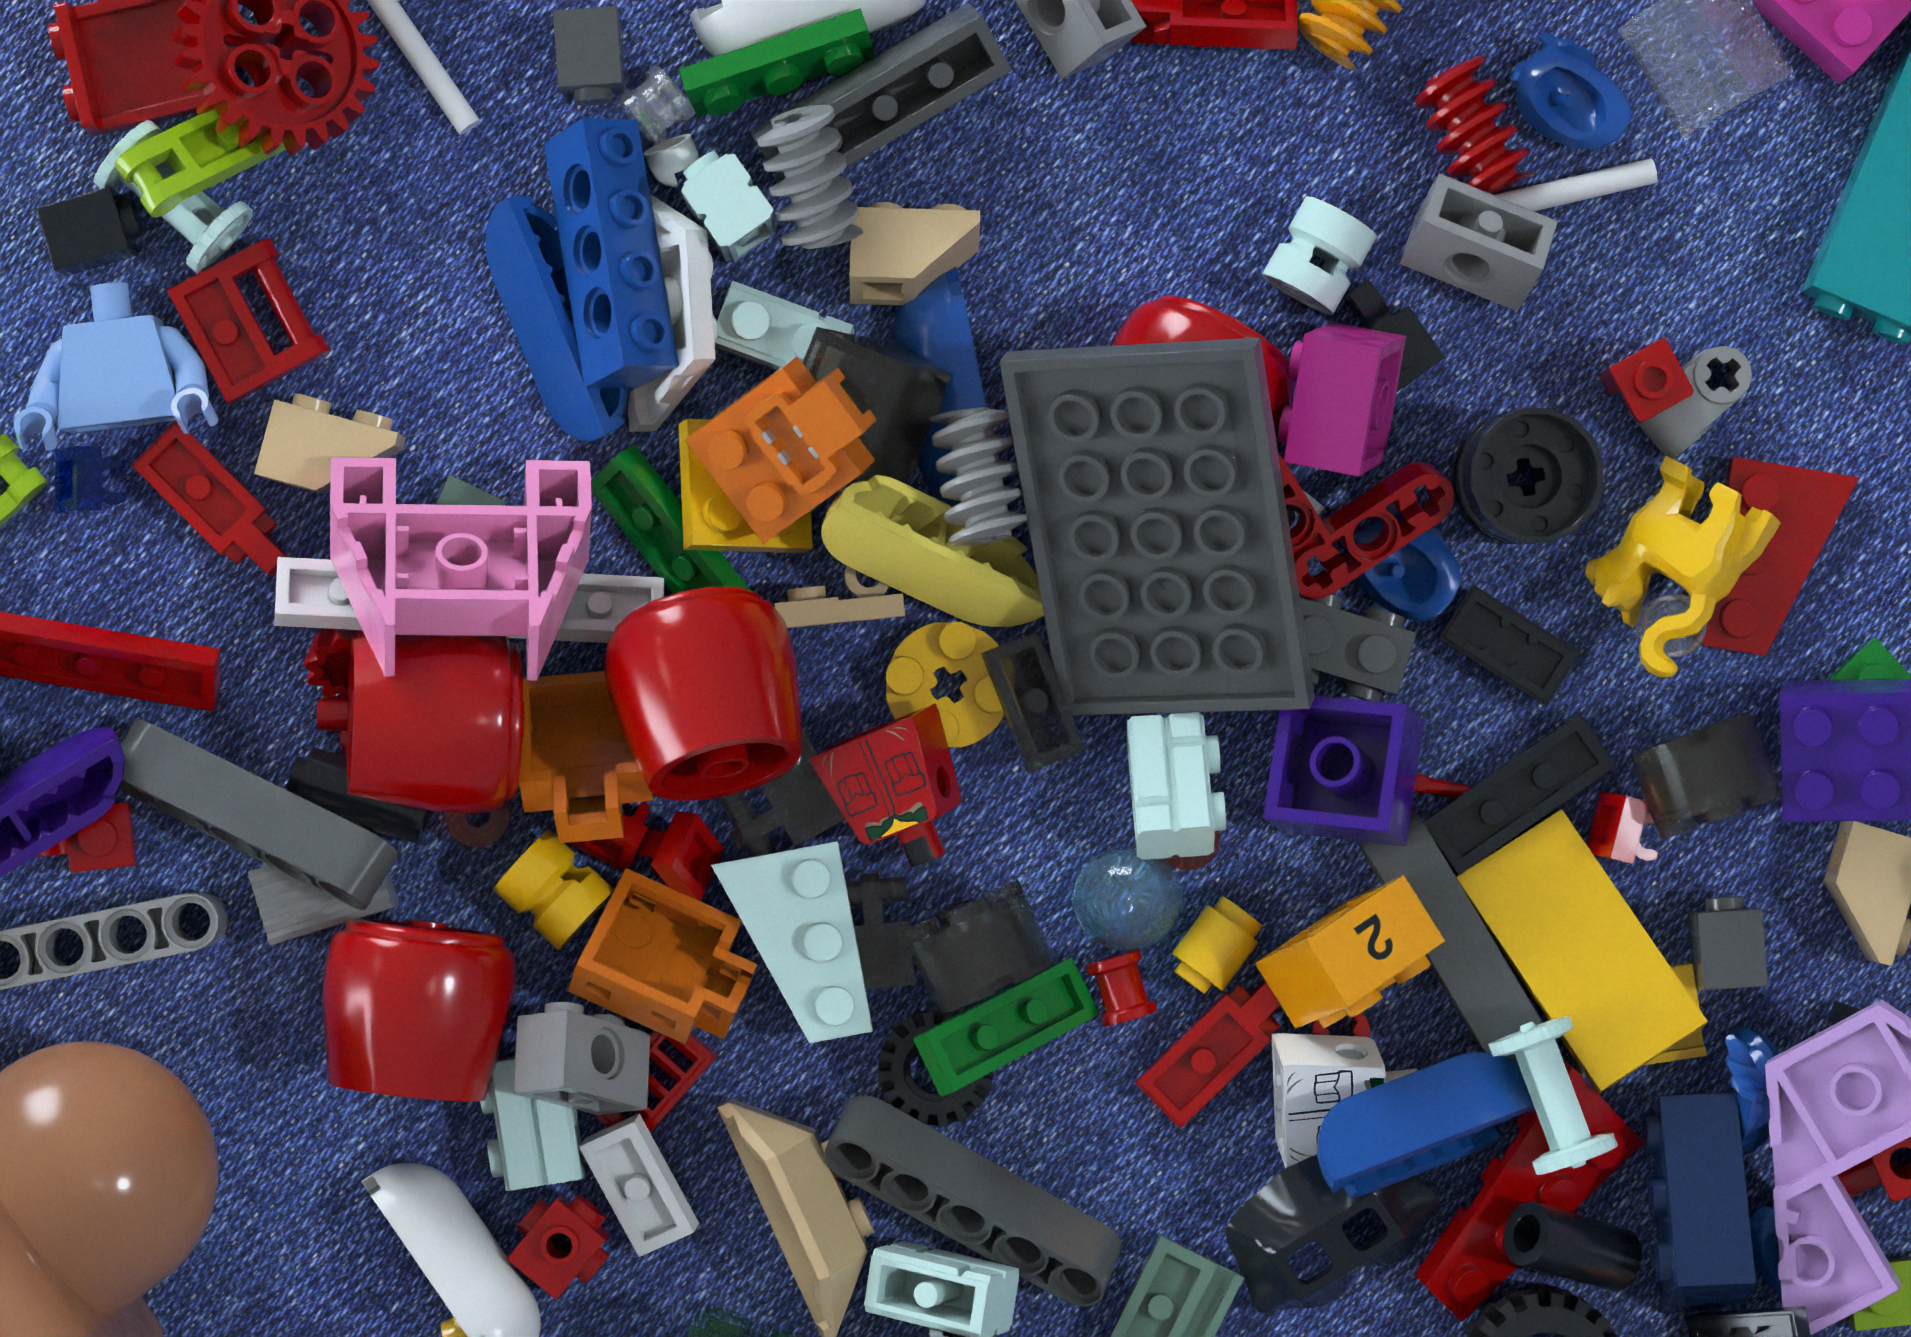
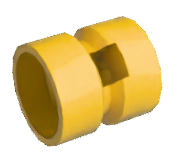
M548 829L510 867L495 885L493 891L518 914L528 911L534 914L533 928L559 951L594 916L615 889L590 866L578 869L574 865L575 852L565 843H559L558 837Z

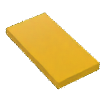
M1562 809L1470 867L1462 874L1456 876L1489 934L1548 1021L1562 1016H1570L1574 1028L1570 1029L1560 1038L1598 1094L1688 1037L1708 1022Z

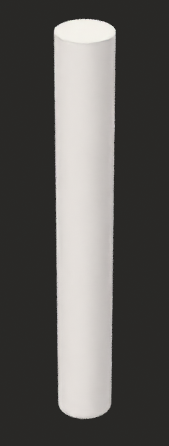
M367 0L458 134L462 135L474 128L480 122V119L397 0Z
M1650 158L1503 192L1494 196L1529 210L1538 211L1657 183V172L1654 161Z

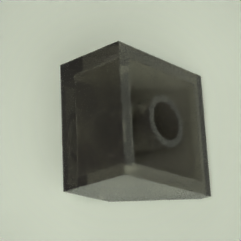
M816 327L802 363L817 382L838 367L846 377L839 384L862 414L870 409L877 419L859 436V439L874 457L875 461L853 481H868L874 475H882L907 484L910 474L916 467L918 455L932 424L929 417L935 416L939 411L942 397L952 374L902 344Z

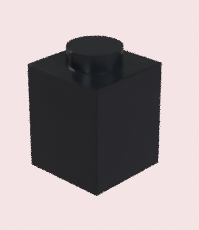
M106 187L36 208L53 268L65 276H71L140 255L135 238L143 236L144 232L137 207L132 199L124 201L122 194L112 187Z

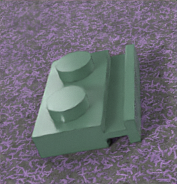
M1159 1234L1108 1337H1215L1244 1277L1218 1264L1216 1261Z

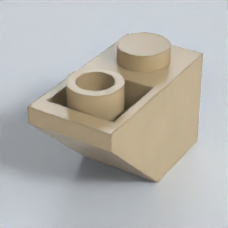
M877 202L867 207H857L859 216L852 225L862 228L863 234L851 240L850 304L903 306L907 302L914 300L937 277L956 266L958 269L979 251L980 210H966L964 207L956 204H939L931 209L902 208L900 205L891 202Z
M294 393L292 404L278 400L273 402L254 474L268 480L325 495L330 492L331 457L390 458L403 450L406 437L398 432L390 431L393 419L357 409L353 420L329 414L332 403Z
M1841 821L1824 877V883L1866 960L1892 966L1895 955L1903 956L1911 939V919L1906 918L1911 903V837L1856 821Z

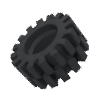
M934 1009V1011H920L912 1014V1016L904 1021L902 1020L894 1027L881 1049L878 1077L883 1089V1095L888 1103H891L893 1107L926 1125H934L939 1128L949 1126V1124L957 1121L961 1122L970 1117L974 1110L979 1109L991 1088L993 1072L954 1093L940 1097L939 1093H931L921 1089L915 1083L911 1075L910 1065L918 1049L913 1038L958 1015L957 1013Z

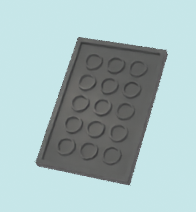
M1261 338L1006 351L999 363L1062 716L1310 709L1315 699Z

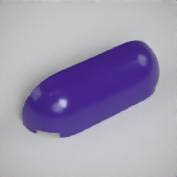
M99 727L78 733L0 777V877L90 825L113 806L115 802L114 797L123 779L125 765L123 750L113 729ZM109 766L111 774H103L102 772Z

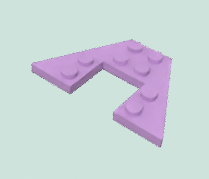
M1882 999L1772 1057L1765 1064L1766 1088L1770 1105L1769 1135L1770 1147H1772L1775 1183L1773 1197L1775 1229L1779 1245L1778 1275L1779 1280H1781L1782 1307L1805 1306L1811 1335L1899 1291L1902 1284L1837 1176L1847 1169L1911 1137V1018Z

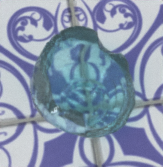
M1135 849L1109 850L1095 856L1077 876L1071 903L1074 915L1081 928L1094 941L1109 949L1133 951L1159 943L1169 935L1177 924L1182 910L1183 891L1176 872L1164 859L1141 860L1137 857Z

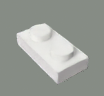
M640 1113L584 1138L579 1149L638 1257L695 1232L699 1222Z

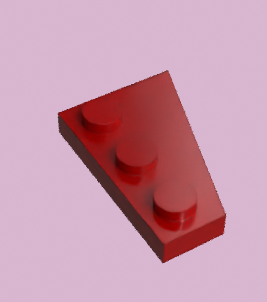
M1734 456L1729 458L1725 486L1742 495L1740 513L1745 517L1752 507L1761 511L1766 510L1773 514L1781 524L1762 554L1740 574L1730 593L1716 603L1712 617L1701 629L1698 646L1757 656L1766 655L1859 477Z

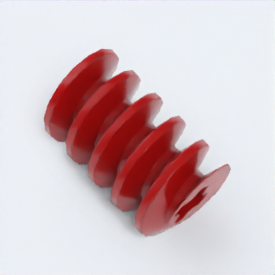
M1484 55L1462 62L1429 79L1425 83L1427 87L1416 97L1415 103L1417 108L1421 109L1438 107V110L1426 121V127L1431 132L1449 131L1436 147L1439 154L1459 153L1460 155L1448 167L1447 173L1449 177H1470V180L1466 183L1467 185L1489 194H1495L1524 180L1536 171H1516L1515 167L1529 153L1527 148L1506 149L1504 145L1518 129L1516 124L1495 125L1494 120L1507 108L1505 101L1485 103L1483 97L1497 83L1494 78L1474 80L1472 74L1486 61Z

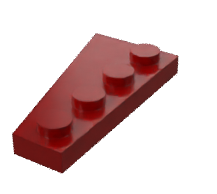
M1564 1059L1565 1067L1591 1136L1613 1133L1618 1146L1597 1157L1586 1160V1164L1573 1169L1569 1166L1554 1172L1536 1175L1532 1162L1542 1154L1550 1151L1536 1111L1532 1114L1528 1111L1521 1115L1516 1123L1521 1131L1501 1160L1495 1156L1492 1158L1480 1176L1484 1181L1483 1186L1470 1207H1460L1415 1273V1276L1461 1322L1519 1266L1508 1258L1504 1248L1506 1223L1511 1213L1519 1205L1533 1201L1573 1213L1643 1143L1586 1080Z

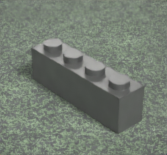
M968 2L781 113L811 105L832 106L835 116L825 126L838 129L841 141L831 151L844 154L847 163L846 167L1007 74L1012 69L982 15ZM772 118L750 130L757 145V138L773 129L770 121ZM759 147L766 160L779 154L778 147ZM774 172L779 182L785 179L784 172Z

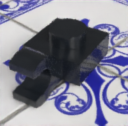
M1369 279L1344 296L1345 301L1365 328L1406 336L1397 392L1445 358L1411 308L1407 306L1392 316L1385 301Z

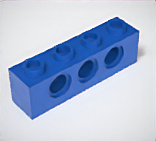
M582 118L546 141L544 147L584 388H640L678 367L679 363L638 121Z

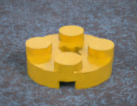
M936 622L912 632L896 648L886 671V699L895 719L936 703L948 748H962L985 738L1002 721L1011 699V670L1002 649L985 632L963 622ZM945 667L950 674L956 673L959 670L964 673L967 681L960 686L961 693L964 696L960 701L953 703L947 696L941 697L938 700L934 698L930 690L938 683L934 675L938 669Z

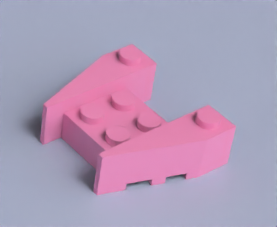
M331 457L330 558L369 646L372 648L383 671L384 677L395 676V635L526 636L527 680L537 681L589 561L592 511L590 461L526 460L524 506L396 504V458Z

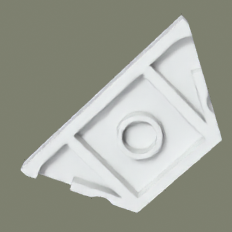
M651 194L679 366L640 388H635L629 392V432L656 431L716 359L717 323L712 311L710 281L713 274V259L708 250L707 230Z

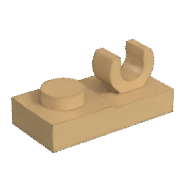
M848 566L845 569V582L848 588L856 594L857 598L840 600V597L826 598L825 586L787 589L788 602L774 603L775 609L785 620L787 628L906 617L903 594L886 595L890 586L879 582L874 587L862 586L857 580V571Z

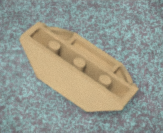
M734 1098L720 1103L717 1109L820 1336L836 1337L868 1253L869 1244L865 1236L875 1232L869 1215L860 1197L848 1200L839 1181L840 1176L833 1172L825 1161L824 1152L829 1140L822 1143L816 1129Z

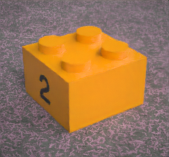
M1402 875L1349 899L1255 962V965L1295 1029L1316 1020L1319 1021L1323 1028H1326L1346 1015L1351 1018L1373 1006L1383 998L1380 991L1394 982H1397L1398 985L1424 971L1431 965L1426 954L1444 943L1445 940L1409 882Z

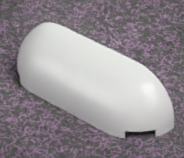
M721 0V4L706 9H695L691 12L690 18L700 42L711 55L716 57L861 8L869 34L906 21L924 5L926 0Z
M406 1162L381 1168L361 1181L467 1337H539L540 1312L533 1293L513 1264L507 1260L508 1257L453 1180L433 1167Z

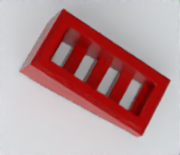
M657 1031L650 1035L649 1057L674 1078L677 1083L669 1091L649 1073L648 1090L661 1101L654 1109L647 1104V1109L636 1111L644 1118L649 1132L654 1129L719 1055L693 1031L686 1044ZM665 1038L694 1063L687 1072L658 1047ZM619 1113L592 1114L607 1128L626 1120Z

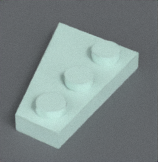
M838 841L712 864L711 866L808 1042L814 1043L873 1032Z

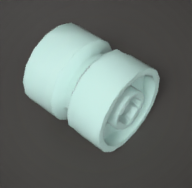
M1306 196L1288 227L1293 237L1290 243H1279L1261 276L1275 288L1302 304L1324 314L1333 315L1351 284L1346 271L1348 269H1357L1361 266L1377 235L1365 224L1339 208L1317 198ZM1313 254L1325 260L1321 268L1309 262Z

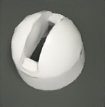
M683 134L667 139L644 152L648 166L656 180L665 186L678 187L674 174L682 170L684 172L692 163L699 159L691 134Z

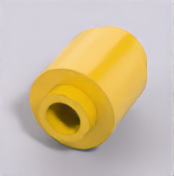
M1221 896L1213 908L1209 905L1205 907L1171 953L1181 961L1174 972L1203 994L1207 992L1211 985L1223 992L1259 942L1254 938L1263 925L1236 904Z

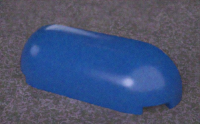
M508 197L494 208L487 224L485 242L491 276L549 414L558 426L571 437L580 441H595L615 431L624 423L623 417L629 402V392L635 388H584L557 220L543 208L532 204L533 198Z
M957 266L937 277L914 300L907 302L903 306L898 305L893 324L894 343L921 474L932 494L938 500L952 507L961 503V501L943 498L940 487L957 476L938 472L936 462L941 457L952 452V450L934 447L932 443V436L948 425L932 422L929 420V417L950 411L986 407Z
M1489 1052L1464 1053L1354 1094L1338 1102L1324 1118L1317 1142L1319 1167L1331 1191L1335 1193L1340 1188H1344L1349 1198L1359 1197L1484 1149L1505 1138L1499 1129L1501 1125L1515 1116L1528 1111L1532 1114L1536 1111L1518 1063L1505 1056L1492 1057V1054Z

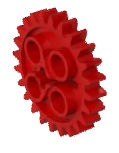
M187 0L176 12V15L187 24L180 26L172 34L173 41L188 47L187 50L183 51L173 61L174 66L192 69L194 74L182 86L184 92L202 91L205 98L196 109L199 115L213 109L221 114L217 121L216 132L220 134L232 124L239 127L238 145L241 147L247 145L257 135L261 138L264 154L269 155L279 147L281 141H283L289 155L298 153L305 147L306 142L313 150H317L329 141V135L336 139L349 129L348 121L353 122L366 110L359 100L364 101L375 92L376 87L364 77H368L380 67V62L363 55V52L376 44L378 39L377 36L361 34L358 26L370 16L368 11L351 13L347 7L351 0ZM238 5L245 6L253 12L257 25L250 24L242 18L238 11ZM299 16L308 19L317 30V37L308 34L303 29ZM223 39H224L226 42H228L229 44H232V45H234V46H237V48L227 46V45L224 43ZM316 55L325 56L329 60V62ZM234 65L243 67L250 73L253 78L254 87L244 84L238 78ZM296 76L310 83L314 90L315 98L305 95L297 85Z

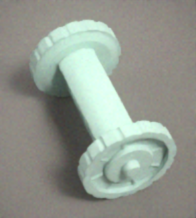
M146 120L128 132L110 151L98 168L94 177V184L100 189L106 187L116 189L123 183L141 198L142 192L134 182L127 183L115 168V162L129 148L160 134L161 129L152 121ZM167 161L155 166L163 179L175 174ZM201 191L181 201L174 209L161 217L194 245L186 259V264L198 274L219 260L235 243L251 220L253 210L244 202L239 201L224 211Z
M1569 1015L1535 1025L1533 1021L1520 1026V1031L1488 1044L1492 1057L1515 1054L1549 1145L1550 1151L1542 1154L1532 1162L1536 1175L1554 1172L1569 1166L1573 1169L1586 1164V1160L1597 1157L1618 1146L1613 1133L1591 1136L1555 1040L1574 1028Z

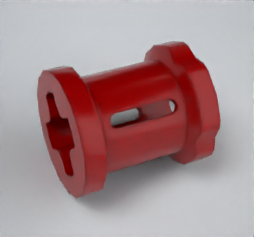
M1139 949L1116 954L1085 965L1087 974L1096 978L1106 1013L1101 1016L1103 1027L1134 1020L1158 1011L1155 1001L1148 1000L1137 965L1142 959Z

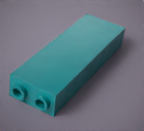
M1911 31L1801 290V293L1816 299L1813 307L1818 311L1845 321H1849L1852 314L1875 323L1872 330L1874 334L1900 345H1908L1911 339Z

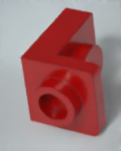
M1665 337L1598 374L1609 397L1619 392L1634 420L1638 423H1642L1692 396L1694 392Z

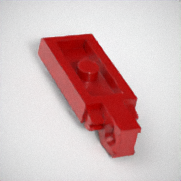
M1131 0L1147 27L1134 36L1130 42L1149 45L1154 42L1163 45L1169 43V45H1190L1200 48L1209 46L1242 47L1259 50H1296L1298 0Z
M177 421L132 464L133 468L220 555H227L235 564L238 565L248 555L267 575L274 577L277 574V558L289 557L268 536L278 525L268 514L270 511L190 431L188 434H183Z
M1264 980L1250 994L1241 984L1236 986L1229 994L1226 992L1135 1080L1138 1087L1179 1129L1272 1040L1270 1038L1271 1034L1280 1027V1024L1270 1015L1280 1006V1003L1267 982Z

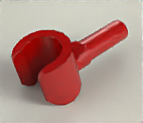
M342 695L323 696L317 703L319 731H339V741L343 754L347 757L348 700Z
M1417 773L1414 792L1456 798L1469 789V786Z

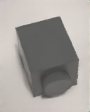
M617 6L553 11L558 88L564 97L574 96V103L576 105L590 106L613 102L612 93L627 92L622 17Z
M1743 896L1705 898V910L1688 911L1691 964H1693L1697 989L1717 990L1768 986L1762 909L1744 907Z

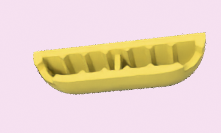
M874 475L868 481H860L847 486L834 498L823 520L821 530L822 541L830 554L844 565L969 623L990 627H1010L1032 622L1044 615L1038 578L1029 563L1022 556L1028 549L1015 537L988 544L951 547L949 546L948 539L965 528L964 526L950 524L945 521L944 513L952 508V506L903 482L882 475Z

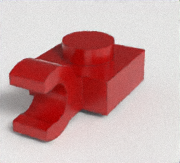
M131 802L113 804L102 817L36 857L68 854L70 873L137 866Z

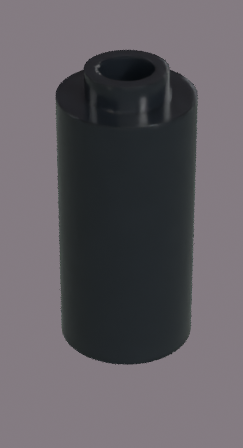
M314 747L308 758L301 756L296 758L290 774L287 791L364 829L420 844L425 835L432 811L348 794L346 756Z
M1528 1201L1519 1205L1511 1213L1504 1230L1505 1252L1513 1263L1605 1290L1620 1291L1625 1289L1635 1279L1641 1266V1244L1638 1237L1631 1230L1537 1202Z

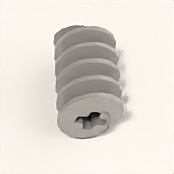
M811 105L783 112L770 120L773 129L757 138L759 147H778L779 154L764 162L763 166L765 171L784 172L785 179L769 188L771 196L790 197L791 199L789 205L775 212L777 221H792L797 224L796 229L781 237L785 246H802L805 249L829 247L853 240L863 234L862 228L852 225L859 216L856 203L845 200L853 191L849 178L839 176L847 166L845 156L837 151H831L838 146L841 138L838 129L825 126L835 116L833 107L829 105Z
M979 407L950 411L929 417V420L932 422L948 425L932 436L934 447L952 450V452L941 457L936 462L937 470L941 473L957 476L940 487L941 495L943 498L961 501V503L944 513L947 523L965 527L948 539L949 546H974L1012 538L1011 530L1028 520L1025 513L1009 511L1007 508L1008 503L1023 496L1022 488L1003 484V478L1018 471V464L1016 462L999 459L1000 452L1014 445L1013 437L995 434L994 429L1010 420L1009 413L1007 411L991 409L990 407Z

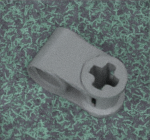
M1721 346L1706 349L1696 354L1682 366L1693 387L1694 392L1692 396L1642 423L1636 422L1665 457L1668 456L1674 459L1691 446L1713 425L1712 422L1739 400L1749 389L1752 379L1751 365L1746 356L1737 349ZM1708 363L1714 366L1724 363L1729 365L1731 370L1725 376V380L1730 386L1728 389L1723 386L1710 389L1707 386L1706 381L1712 375L1707 367ZM1628 411L1627 413H1628V414L1630 415V417L1634 420V418H1633L1631 412Z

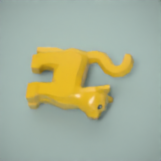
M1668 456L1664 458L1659 469L1664 479L1659 493L1632 516L1620 544L1604 556L1590 560L1585 569V575L1594 586L1596 594L1602 598V604L1608 608L1615 607L1620 610L1623 623L1634 627L1637 623L1653 574L1658 572L1668 577L1688 592L1691 597L1689 609L1686 612L1663 616L1645 630L1639 644L1640 662L1649 673L1659 678L1673 677L1678 671L1676 663L1664 653L1663 646L1670 639L1696 634L1712 617L1716 603L1730 593L1740 574L1762 554L1781 524L1773 514L1754 507L1744 517L1740 513L1742 495L1719 482L1713 486L1709 493L1713 508L1708 518L1702 524L1691 520L1693 510L1703 494L1705 483L1691 475L1692 469Z

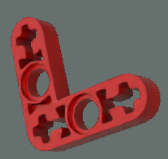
M1278 453L1286 505H1296L1300 509L1299 519L1296 525L1290 529L1299 593L1311 599L1324 598L1335 593L1441 522L1449 514L1454 503L1452 485L1436 467L1426 462H1413L1402 467L1322 521L1288 465ZM1424 484L1428 488L1426 491L1429 499L1419 505L1416 502L1417 497L1414 490ZM1392 502L1398 507L1396 509L1404 517L1400 521L1386 508ZM1377 516L1382 518V531L1374 541L1367 544L1354 542L1353 533L1357 524L1368 517ZM1337 539L1350 553L1344 558L1340 556L1339 551L1332 544ZM1317 556L1323 570L1317 575L1312 576L1309 573L1306 562L1310 558Z

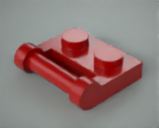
M270 238L261 240L167 290L225 401L230 405L289 373L316 362L331 352L322 333L315 335L275 260L280 255ZM253 272L292 344L291 347L278 354H275L236 281L248 273Z

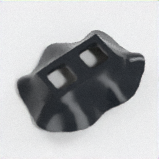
M1316 1154L1287 1167L1249 1198L1230 1219L1226 1227V1238L1228 1246L1234 1254L1245 1278L1255 1309L1266 1314L1292 1308L1310 1309L1325 1306L1337 1300L1347 1289L1351 1276L1358 1268L1367 1265L1387 1266L1395 1264L1406 1257L1417 1244L1428 1221L1438 1210L1439 1200L1435 1193L1416 1175L1359 1197L1349 1198L1344 1188H1340L1333 1193L1321 1173ZM1372 1208L1386 1225V1230L1382 1235L1363 1246H1355L1343 1231L1342 1225L1346 1220L1362 1210ZM1317 1242L1330 1257L1331 1264L1328 1268L1310 1279L1301 1280L1287 1263V1258L1308 1243Z

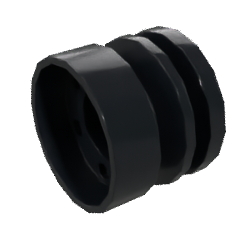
M1523 408L1502 413L1478 423L1460 441L1450 465V483L1454 491V502L1460 516L1479 535L1500 544L1552 542L1575 532L1594 513L1603 491V460L1593 436L1573 417L1551 408ZM1517 466L1519 470H1530L1532 474V482L1524 484L1522 489L1520 486L1510 487L1507 481V474L1517 471Z

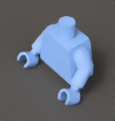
M126 282L103 283L90 286L94 322L64 326L62 339L51 344L33 381L26 409L22 410L14 420V430L20 449L26 448L25 442L30 435L43 433L42 438L45 450L49 451L57 446V435L54 423L57 420L58 428L70 434L177 421L183 434H188V421L198 413L204 414L210 427L218 423L217 414L208 399L209 392L204 361L178 329L164 326L163 321L154 315L132 317L129 288Z

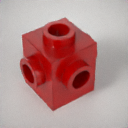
M561 1193L551 1205L540 1198L516 1227L525 1237L508 1256L507 1260L557 1300L575 1277L586 1285L610 1256L601 1248V1245L611 1234L601 1226L607 1218L597 1207L579 1194L571 1201ZM563 1233L567 1235L572 1242V1249L560 1248L555 1242L554 1234Z

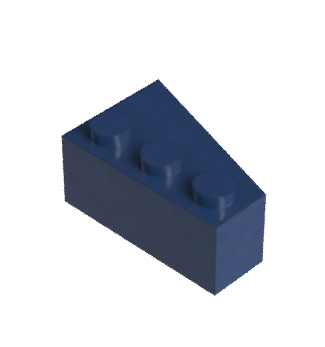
M1737 1093L1659 1096L1651 1110V1116L1643 1117L1642 1138L1645 1154L1653 1155L1654 1179H1649L1648 1201L1651 1217L1656 1218L1657 1242L1654 1246V1264L1656 1278L1659 1282L1660 1313L1737 1310L1756 1284Z

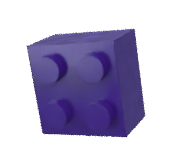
M1911 679L1782 681L1779 702L1783 822L1911 820Z
M1316 695L1310 709L1279 710L1263 819L1283 833L1406 846L1424 720L1406 704Z

